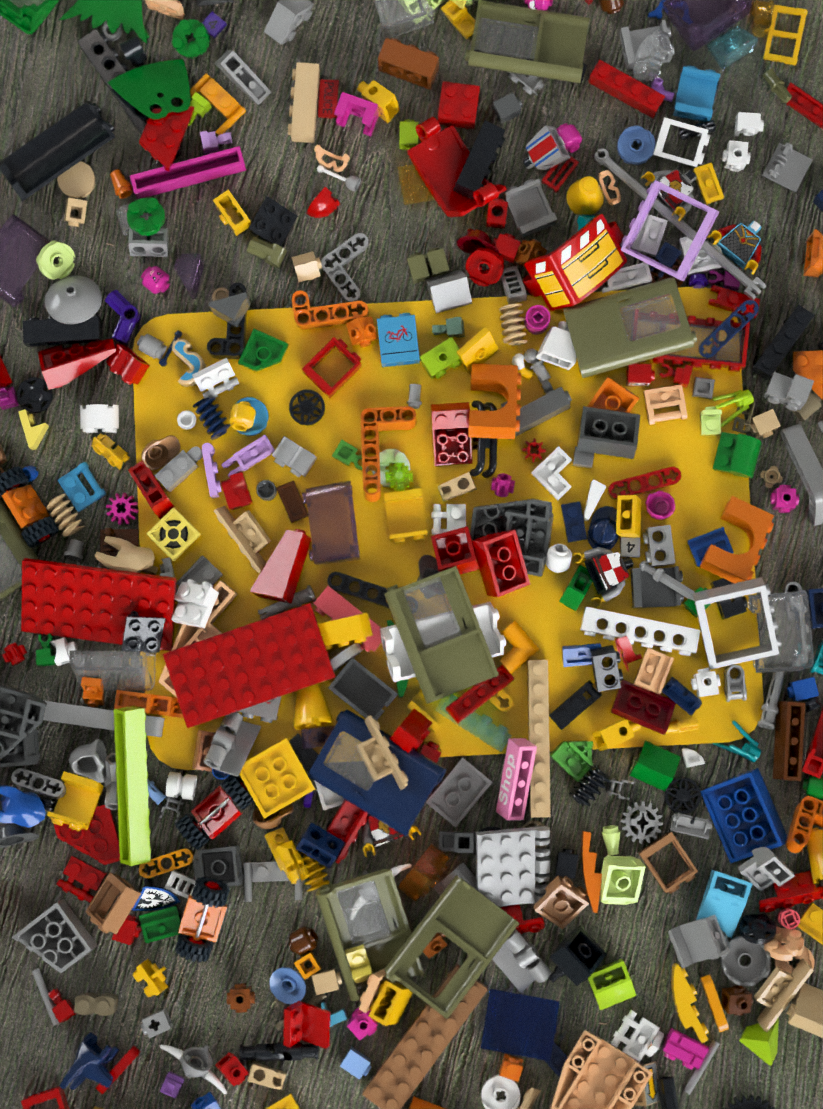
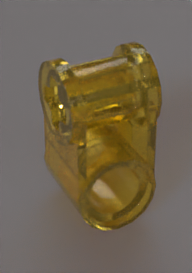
M773 0L769 2L753 1L752 33L756 37L766 36L771 27L774 7ZM758 24L765 25V28L759 27Z

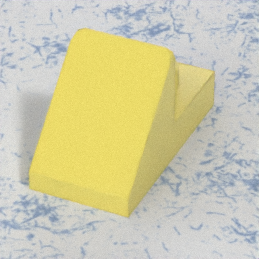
M26 409L18 411L28 446L31 450H36L49 425L43 423L33 426L36 424L33 414H30Z
M364 944L345 950L355 983L367 981L374 972Z

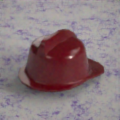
M470 228L465 236L457 240L459 249L468 254L483 247L494 250L500 255L497 248L491 244L488 234L482 230Z

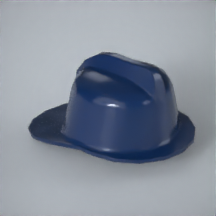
M605 506L599 508L594 513L587 535L588 542L592 548L611 549L615 546L619 537L616 534L617 509Z

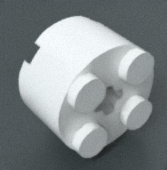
M80 405V429H83V432L98 433V429H102V432L117 433V429H119V405Z

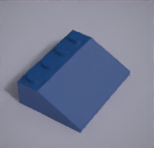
M759 768L701 790L702 798L730 863L753 856L752 850L765 847L771 850L786 843V831Z

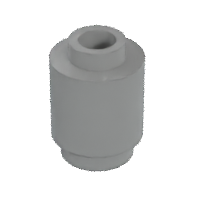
M148 333L145 336L142 335L137 342L138 350L154 359H161L167 348L164 342Z

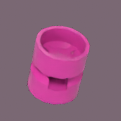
M542 305L530 307L526 312L524 321L527 331L538 335L547 330L550 322V312Z

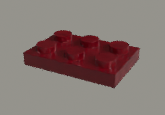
M622 680L621 688H618L611 713L665 735L676 703L664 696Z

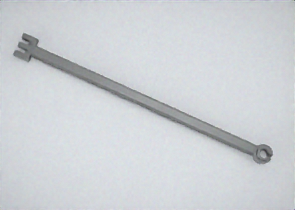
M598 149L594 154L595 162L598 165L606 166L646 200L648 196L646 193L647 189L609 157L606 149ZM604 153L605 157L600 158L598 154ZM656 198L652 207L693 241L697 232L683 220L678 221L680 217L676 214L672 216L673 211ZM704 241L701 249L746 287L744 293L752 300L756 298L755 294L751 292L752 290L758 295L762 292L757 285L765 289L767 285L758 277L752 280L708 241Z

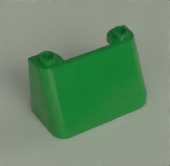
M0 0V15L26 34L31 35L40 27L59 0Z

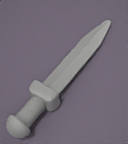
M647 561L640 563V570H645L653 575L655 581L664 583L679 594L694 601L693 593L695 592L667 575L665 570L661 568L656 569L648 564Z

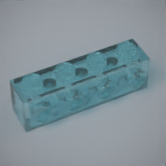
M450 694L441 698L434 711L499 752L503 751L508 739L512 736L508 734L509 729L501 724L497 727L491 723L493 721L492 718L485 714L480 716L475 711L457 724L445 708L458 697Z

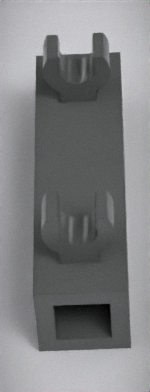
M549 380L541 383V387L546 395L520 408V416H516V420H520L519 432L515 433V437L570 409V401L572 399L568 391L564 392L562 387L553 390ZM507 402L501 404V406L504 407Z

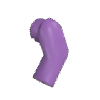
M654 78L651 88L665 96L664 100L672 102L674 93L664 89L661 78Z

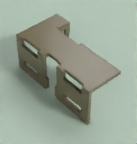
M756 400L750 404L749 412L747 410L742 412V414L748 415V419L744 420L736 417L732 430L741 433L750 431V422Z

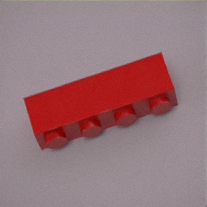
M600 59L592 71L588 82L652 119L656 116L665 99L663 94Z

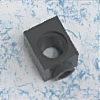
M514 93L494 101L492 109L500 124L521 115V108L523 107L520 98H516Z

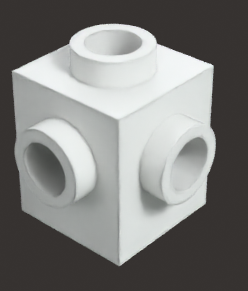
M729 140L727 148L723 150L722 155L725 168L735 172L744 170L746 164L750 162L751 153L748 152V142Z
M709 668L699 669L698 674L693 675L694 678L691 679L692 689L696 690L697 698L719 694L720 677L718 674L716 675L715 671H710Z

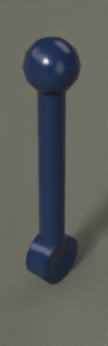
M181 331L175 332V338L164 358L159 361L161 366L165 367L167 365L166 360L172 351V344L182 336Z

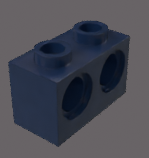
M311 822L296 849L330 869L345 842Z

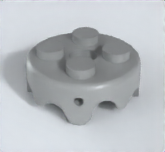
M737 936L727 943L730 952L720 957V963L724 974L733 983L741 986H754L769 975L771 957L770 953L767 950L765 951L764 944L750 943L742 936ZM743 955L750 957V963L746 966L740 964V958Z

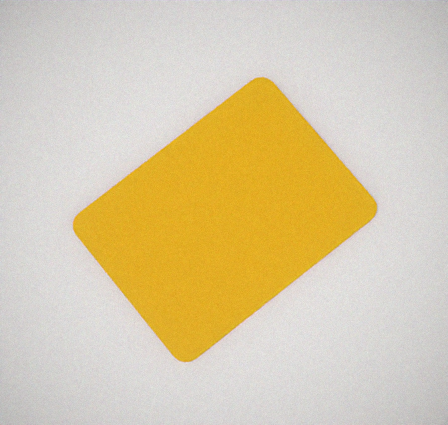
M678 287L687 317L689 315L696 316L698 319L711 317L717 321H724L732 313L708 304L709 299H717V293L712 292L711 288L693 289V287ZM626 290L602 293V291L593 292L578 304ZM527 295V300L517 302L522 304L518 309L523 310L524 313L520 314L519 317L524 319L528 309L534 305H542L548 309L542 296L534 297ZM672 295L620 309L629 341H631L635 309H638L641 313L654 311L660 315L677 314ZM506 296L472 298V304L440 313L435 312L432 300L367 304L369 310L368 317L373 318L378 339L372 341L371 345L367 347L351 344L346 324L302 330L296 325L293 308L247 310L245 346L253 329L286 342L289 346L281 363L257 372L239 365V359H227L235 373L229 380L237 377L240 384L234 386V389L230 391L226 390L218 394V397L212 403L213 405H220L216 409V411H223L220 418H227L223 424H230L229 417L232 406L238 400L246 397L260 400L268 410L269 420L266 429L257 435H242L231 425L224 435L214 440H211L213 434H208V428L203 426L205 421L199 419L201 415L196 413L197 408H193L195 403L204 399L202 394L209 390L206 389L201 392L197 384L191 387H184L178 383V380L190 368L173 351H171L166 360L167 365L163 367L159 364L160 359H154L139 351L137 342L142 335L145 336L147 333L164 342L167 348L161 358L163 359L175 338V332L181 331L182 336L178 339L187 340L192 345V350L189 351L198 353L204 360L206 367L223 360L213 358L207 350V343L212 338H226L227 322L214 315L213 312L167 314L155 317L143 325L134 339L133 351L150 365L139 384L133 383L136 464L142 461L141 453L148 443L170 435L178 439L181 447L180 452L184 450L187 453L195 446L202 450L204 443H210L215 449V454L212 457L213 462H217L219 473H216V480H220V483L230 479L228 476L229 472L240 466L237 461L228 468H223L221 464L263 435L267 436L274 449L277 448L285 436L317 457L306 477L302 475L297 477L290 472V467L286 465L281 467L276 464L272 454L246 471H242L253 504L232 511L228 508L223 489L222 492H219L220 497L213 499L210 497L203 456L196 462L198 468L171 492L158 480L176 510L201 534L175 561L171 559L176 583L203 555L223 574L213 585V589L221 580L238 594L213 623L222 633L261 620L260 616L262 615H259L258 610L279 601L259 598L250 592L260 573L252 568L246 555L240 551L238 544L229 536L225 526L218 521L217 515L214 513V510L225 506L235 520L248 510L252 513L271 540L270 543L259 551V554L266 563L286 530L294 531L295 529H301L305 531L306 535L312 540L295 592H300L310 585L317 599L325 588L329 586L327 580L333 572H340L384 588L394 585L400 588L416 582L420 575V558L424 555L436 558L431 536H433L431 534V529H433V518H431L433 504H441V512H447L446 504H466V526H468L471 533L473 508L476 506L527 499L552 502L554 517L550 547L556 544H564L571 550L572 555L575 552L584 554V551L593 548L589 544L588 539L571 543L567 542L561 505L580 501L582 514L584 515L592 480L594 479L606 486L591 517L587 522L584 521L586 535H588L592 517L599 508L609 506L617 509V500L612 499L608 494V488L613 482L668 467H676L680 470L681 479L678 483L637 494L642 500L640 558L630 557L633 561L632 568H639L640 563L646 561L645 552H648V546L643 541L645 529L647 527L671 525L675 564L654 568H673L679 566V571L683 573V582L680 583L695 592L699 587L712 589L710 583L723 578L696 566L687 541L724 527V531L733 549V554L748 552L750 543L746 533L741 528L720 518L731 496L750 504L749 478L713 470L721 435L701 436V411L705 410V407H715L723 402L734 399V397L716 401L692 397L695 377L714 379L713 398L739 390L743 391L742 371L740 369V372L728 371L729 368L721 367V370H713L705 365H702V368L693 367L688 388L683 387L687 419L681 420V418L659 421L649 425L644 390L675 386L673 384L674 377H659L660 373L666 374L668 372L666 368L661 367L662 364L652 363V360L635 363L652 364L651 370H655L654 381H651L650 386H626L627 366L582 378L577 358L576 363L570 370L544 361L543 364L551 376L549 382L553 390L562 387L564 392L568 391L572 399L570 401V409L516 436L515 439H497V466L494 474L488 478H484L482 472L478 476H472L477 490L443 501L438 486L467 472L470 473L472 469L476 468L477 450H473V445H478V442H473L475 437H471L473 464L434 466L431 404L469 402L470 410H478L471 405L473 401L478 400L483 404L491 402L498 410L501 409V404L507 401L496 392L471 390V374L466 371L463 363L455 369L449 368L446 370L447 373L439 379L436 377L431 379L421 362L419 364L382 367L377 319H380L382 315H392V317H398L401 313L415 315L420 357L449 339L447 333L434 335L432 333V325H446V319L461 317L464 322L465 337H452L459 348L486 327L490 331L499 350L483 364L512 365V358L517 353L524 355L525 351L531 348L539 351L547 332L554 326L558 327L559 322H566L563 308L554 311L548 309L550 312V322L545 332L535 335L528 332L526 328H523L521 332H525L526 335L521 338L527 340V343L509 345L503 342V338L506 336L502 335V331L505 329L501 327V324L504 321L500 320V316L503 314L499 312L501 307L508 305ZM358 308V315L362 314V308ZM339 310L336 313V316L339 318L346 315L344 310ZM320 313L317 316V319L321 321L327 318L326 313ZM303 315L298 321L306 323L309 318ZM737 317L731 318V320L738 323ZM638 321L636 340L659 334L660 324ZM666 324V331L677 329L680 326ZM240 327L232 329V333L235 335L241 332ZM690 327L691 331H695L697 342L694 343L695 347L670 353L671 355L705 358L699 354L698 347L713 329ZM719 330L718 341L726 339L727 334L724 330ZM739 332L717 352L716 359L739 362ZM335 337L337 340L342 339L348 345L346 349L351 354L355 352L362 359L360 361L362 367L329 399L303 373L302 368ZM711 343L709 346H707V345H704V346H703V348H704L703 353H704V354H705L706 352L709 353V354L711 353L710 348H711L712 343ZM214 345L212 352L220 351L221 345ZM234 345L230 351L237 353L240 350V346ZM335 347L313 370L332 388L354 365ZM524 359L525 368L531 370L532 363H528ZM664 361V364L669 365L674 370L677 367L684 369L685 365H690L683 363V366L671 365V362ZM533 373L530 380L521 376V385H517V389H521V398L517 400L520 408L546 395L535 373ZM609 376L639 397V400L630 412L640 415L638 444L634 459L594 453L592 468L572 466L575 447H577L583 406L587 407ZM222 381V382H220V383L214 385L213 387L215 388V387H217V386L223 384L224 381ZM420 384V401L422 405H420L419 409H415L416 426L410 430L379 431L380 452L386 449H396L404 453L410 463L409 477L398 487L388 488L381 485L380 499L376 502H369L364 497L362 470L356 469L352 462L347 466L333 458L332 455L341 440L357 448L356 455H362V411L367 408L408 406L409 385ZM313 390L323 398L325 412L321 420L316 424L305 426L297 423L292 418L289 404L297 392ZM305 393V395L308 397V400L310 399V397L314 396L313 394ZM300 395L301 401L305 400V398L302 395ZM298 397L293 402V406H295L296 404L300 405V403L298 402ZM318 397L313 399L312 402L315 403ZM321 401L315 406L322 410ZM735 403L719 408L722 410L721 423L737 411ZM679 405L653 409L654 415L679 411ZM185 410L193 412L196 416V424L189 430L182 429L177 423L178 415ZM314 410V414L320 415L317 410ZM741 413L737 416L740 417V419L745 420L744 414ZM294 414L301 421V414ZM304 415V422H306L308 416ZM310 415L311 419L309 422L315 420L318 417H313L312 415ZM406 416L404 419L410 420L412 417ZM386 417L384 420L391 421L393 418ZM367 418L365 421L371 422V421H373L374 419H373V418ZM735 418L724 427H721V433L746 435V433L732 430ZM369 435V436H367L366 438H367V439H373L374 436H373V435ZM535 438L537 443L543 442L541 449H545L546 452L540 453L543 458L542 460L536 458L534 463H532V459H524L527 454L522 452V449L527 448L526 441L532 443ZM559 446L572 459L559 472L572 487L557 501L531 472ZM530 447V453L537 454L538 448L535 447L533 449L532 447ZM485 449V465L483 471H486L489 467L490 449ZM368 453L366 456L373 457L375 454ZM362 459L358 460L360 466H362ZM389 463V466H386V470H389V473H393V470L397 469L396 466H393V463ZM162 468L157 469V470H151V471H152V473L155 475V474H157ZM372 470L367 472V474L373 475ZM670 471L668 476L663 477V484L666 483L664 480L672 478V481H675L677 473L673 474ZM501 473L511 476V480H515L513 494L509 493L507 497H499L495 495V490H491L493 477L497 478V475ZM657 476L649 477L650 485L656 486L659 484ZM263 480H269L277 488L294 480L309 516L291 523L278 491L273 500L264 501L257 494V485ZM636 480L631 481L630 488L638 491L641 487L640 482ZM623 483L625 485L623 488L614 486L612 493H616L618 496L620 491L626 490V494H628L626 483ZM137 486L139 546L153 551L155 557L153 566L158 567L156 575L160 576V564H163L162 559L169 558V556L146 533L161 519L151 509ZM371 488L368 490L369 493H374L377 491L375 488ZM421 488L428 536H424L425 539L413 541V538L405 539L406 542L394 543V540L390 541L383 493ZM659 490L669 493L674 498L676 505L674 513L663 520L652 518L646 509L648 495ZM447 518L441 519V529H447ZM654 532L652 538L654 541L660 542L662 535L659 532ZM620 536L615 546L610 549L613 553H620ZM656 551L655 558L658 561H663L665 558L664 553ZM572 556L570 568L562 573H554L545 563L542 577L528 574L530 585L500 597L488 596L486 594L480 569L461 574L460 577L472 606L491 602L494 609L497 608L499 612L497 629L500 634L516 620L540 648L529 660H548L549 715L589 680L593 683L592 686L595 690L598 691L595 685L592 665L563 667L562 646L600 643L602 647L613 645L615 652L618 651L615 639L614 641L603 639V635L596 634L595 637L584 635V631H580L584 608H594L600 604L599 599H594L591 602L593 597L602 596V594L598 595L593 582L576 611L559 602L579 567L574 562L580 561L581 556ZM583 561V563L580 565L586 568L585 563ZM753 565L751 571H753L754 574H753L751 580H752V579H756V578H755V566ZM632 568L627 570L629 577L625 579V586L620 594L607 602H602L600 608H595L701 630L698 617L695 618L682 605L684 602H681L680 606L632 608L630 572ZM339 576L333 577L331 580L332 585L339 586L342 583V578ZM357 582L352 583L349 587L350 591L358 592L360 584ZM370 589L368 597L371 599L376 598L379 593L378 590ZM419 589L406 594L415 598L418 602V610L412 615L414 620L451 611L445 593L437 594L429 599H426ZM336 591L362 613L368 612L369 618L381 628L387 627V620H391L395 624L390 609ZM757 593L745 595L748 607L746 608L747 612L722 620L716 602L711 603L705 610L715 656L760 646ZM175 600V609H176V606H177V604H178V601H176V600ZM314 601L303 604L311 603L318 624L332 619L327 614L323 617L314 610L317 607L313 604ZM407 601L410 611L415 608V603ZM599 619L596 623L597 627L601 630H604L607 626L606 621L603 619ZM175 622L173 646L182 624ZM617 623L616 631L623 634L626 630L625 625ZM636 627L635 635L643 637L645 634L644 629ZM655 631V640L662 641L663 633ZM701 631L697 651L694 654L691 653V656L680 655L678 650L673 649L672 652L661 651L659 646L653 645L650 649L674 658L664 686L673 677L697 697L696 690L692 689L691 679L694 678V674H698L699 669L709 668ZM677 634L674 635V644L681 645L682 637ZM351 640L349 641L350 645L342 647L334 644L333 649L327 650L330 660L353 645L355 641ZM507 640L506 646H504V655L513 648ZM634 642L632 649L635 655L641 654L643 659L647 648L642 647L639 642ZM382 644L375 652L371 650L368 653L363 649L361 653L354 657L357 662L398 694L397 684L393 682L388 670L386 652L383 651ZM160 650L159 653L144 652L146 694L175 697L158 682L166 665L163 654L170 651ZM504 655L492 657L496 669L502 665L499 659ZM620 656L621 663H618V669L622 670L623 680L634 683L642 659L628 663V672L623 662V657L621 658ZM610 657L603 658L602 662H607ZM761 658L733 664L741 666L744 670L747 690L746 701L736 699L726 702L724 670L727 666L711 669L710 671H715L716 675L718 674L720 677L719 694L699 697L702 705L696 709L692 716L676 704L670 722H673L676 719L680 721L696 718L699 725L697 730L680 732L681 734L661 735L640 725V730L633 732V738L612 748L642 747L645 740L657 746L728 743L743 739L744 736L732 724V721H736L749 734L756 728L758 721L761 719V707L764 704ZM527 662L511 674L515 678L514 681L503 689L513 701L510 710L500 712L487 701L458 724L450 715L436 732L429 728L431 732L424 741L427 743L432 741L438 744L442 752L440 757L506 754L508 739L526 738L529 741ZM344 664L339 669L334 671L336 677L346 666V664ZM732 668L730 670V677L733 679L737 678L739 672L736 668ZM607 675L605 679H611L613 675ZM416 677L408 679L403 697L399 698L397 695L388 708L385 706L382 708L385 712L377 721L380 729L391 736L412 712L406 706L421 690ZM332 678L319 683L332 717L331 725L315 730L314 727L308 728L304 733V731L294 729L297 691L283 695L277 714L278 719L272 720V723L260 721V716L254 715L253 719L243 717L242 721L261 726L246 761L286 738L290 741L297 733L319 754L326 741L323 744H317V739H314L315 733L321 730L329 738L337 724L336 718L341 711L344 712L348 709L364 720L366 718L328 688L335 679ZM470 686V687L465 688V689H463V690H464L465 692H467V691H468L469 689H471L473 686ZM618 689L602 691L600 698L562 730L549 717V752L554 751L562 741H593L592 749H598L592 733L625 719L611 713ZM587 691L582 694L586 700L591 697ZM661 692V694H660L661 696H664V697L670 699V698H669L668 696H666L663 692ZM498 696L497 699L500 701L499 706L501 708H508V699L502 700ZM146 713L148 716L165 718L162 737L147 735L150 748L161 762L171 768L196 770L192 769L198 730L216 733L225 716L187 728L184 718ZM344 731L340 732L336 739L337 743L334 742L324 763L363 761L356 748L362 742Z

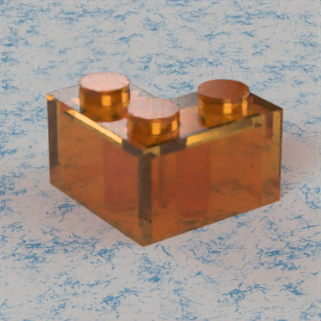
M431 844L403 878L398 888L415 902L420 896L424 898L430 891L429 886L433 888L438 882L439 878L437 875L441 876L448 868L445 864L449 857Z

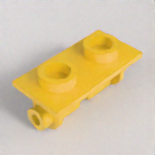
M100 433L97 438L94 437L92 442L93 450L97 454L104 456L111 466L121 470L123 462L126 463L130 459L128 453L119 445L113 450L112 447L115 445V442L106 434Z

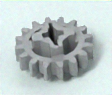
M641 801L640 806H638L636 802H633V808L627 806L628 813L622 812L625 819H621L620 822L625 823V826L621 829L628 831L625 836L629 837L631 835V841L633 842L638 839L639 843L642 844L643 839H645L647 843H650V837L656 839L655 833H661L658 826L663 825V823L659 822L658 819L662 815L656 814L658 808L651 809V803L645 806V802ZM638 810V814L634 818H630L631 814ZM646 810L653 815L654 820L648 818ZM641 817L646 821L642 828L637 824V820H641ZM629 825L637 829V835L632 832ZM649 827H653L652 831L646 834V830Z

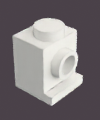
M738 112L735 118L734 136L738 137L740 133H743L745 136H753L758 131L762 132L764 121L761 120V113Z

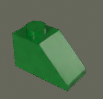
M579 565L559 602L575 611L592 584L587 568Z

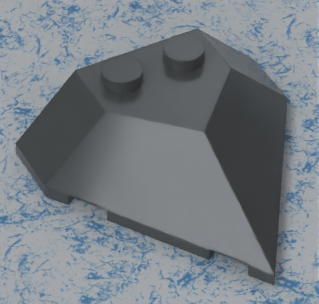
M0 685V760L43 722L47 703L35 694Z

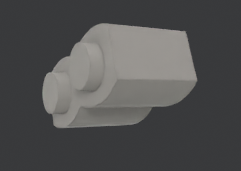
M285 436L272 454L276 464L281 467L285 465L290 467V472L297 477L301 475L306 477L317 460L314 454Z

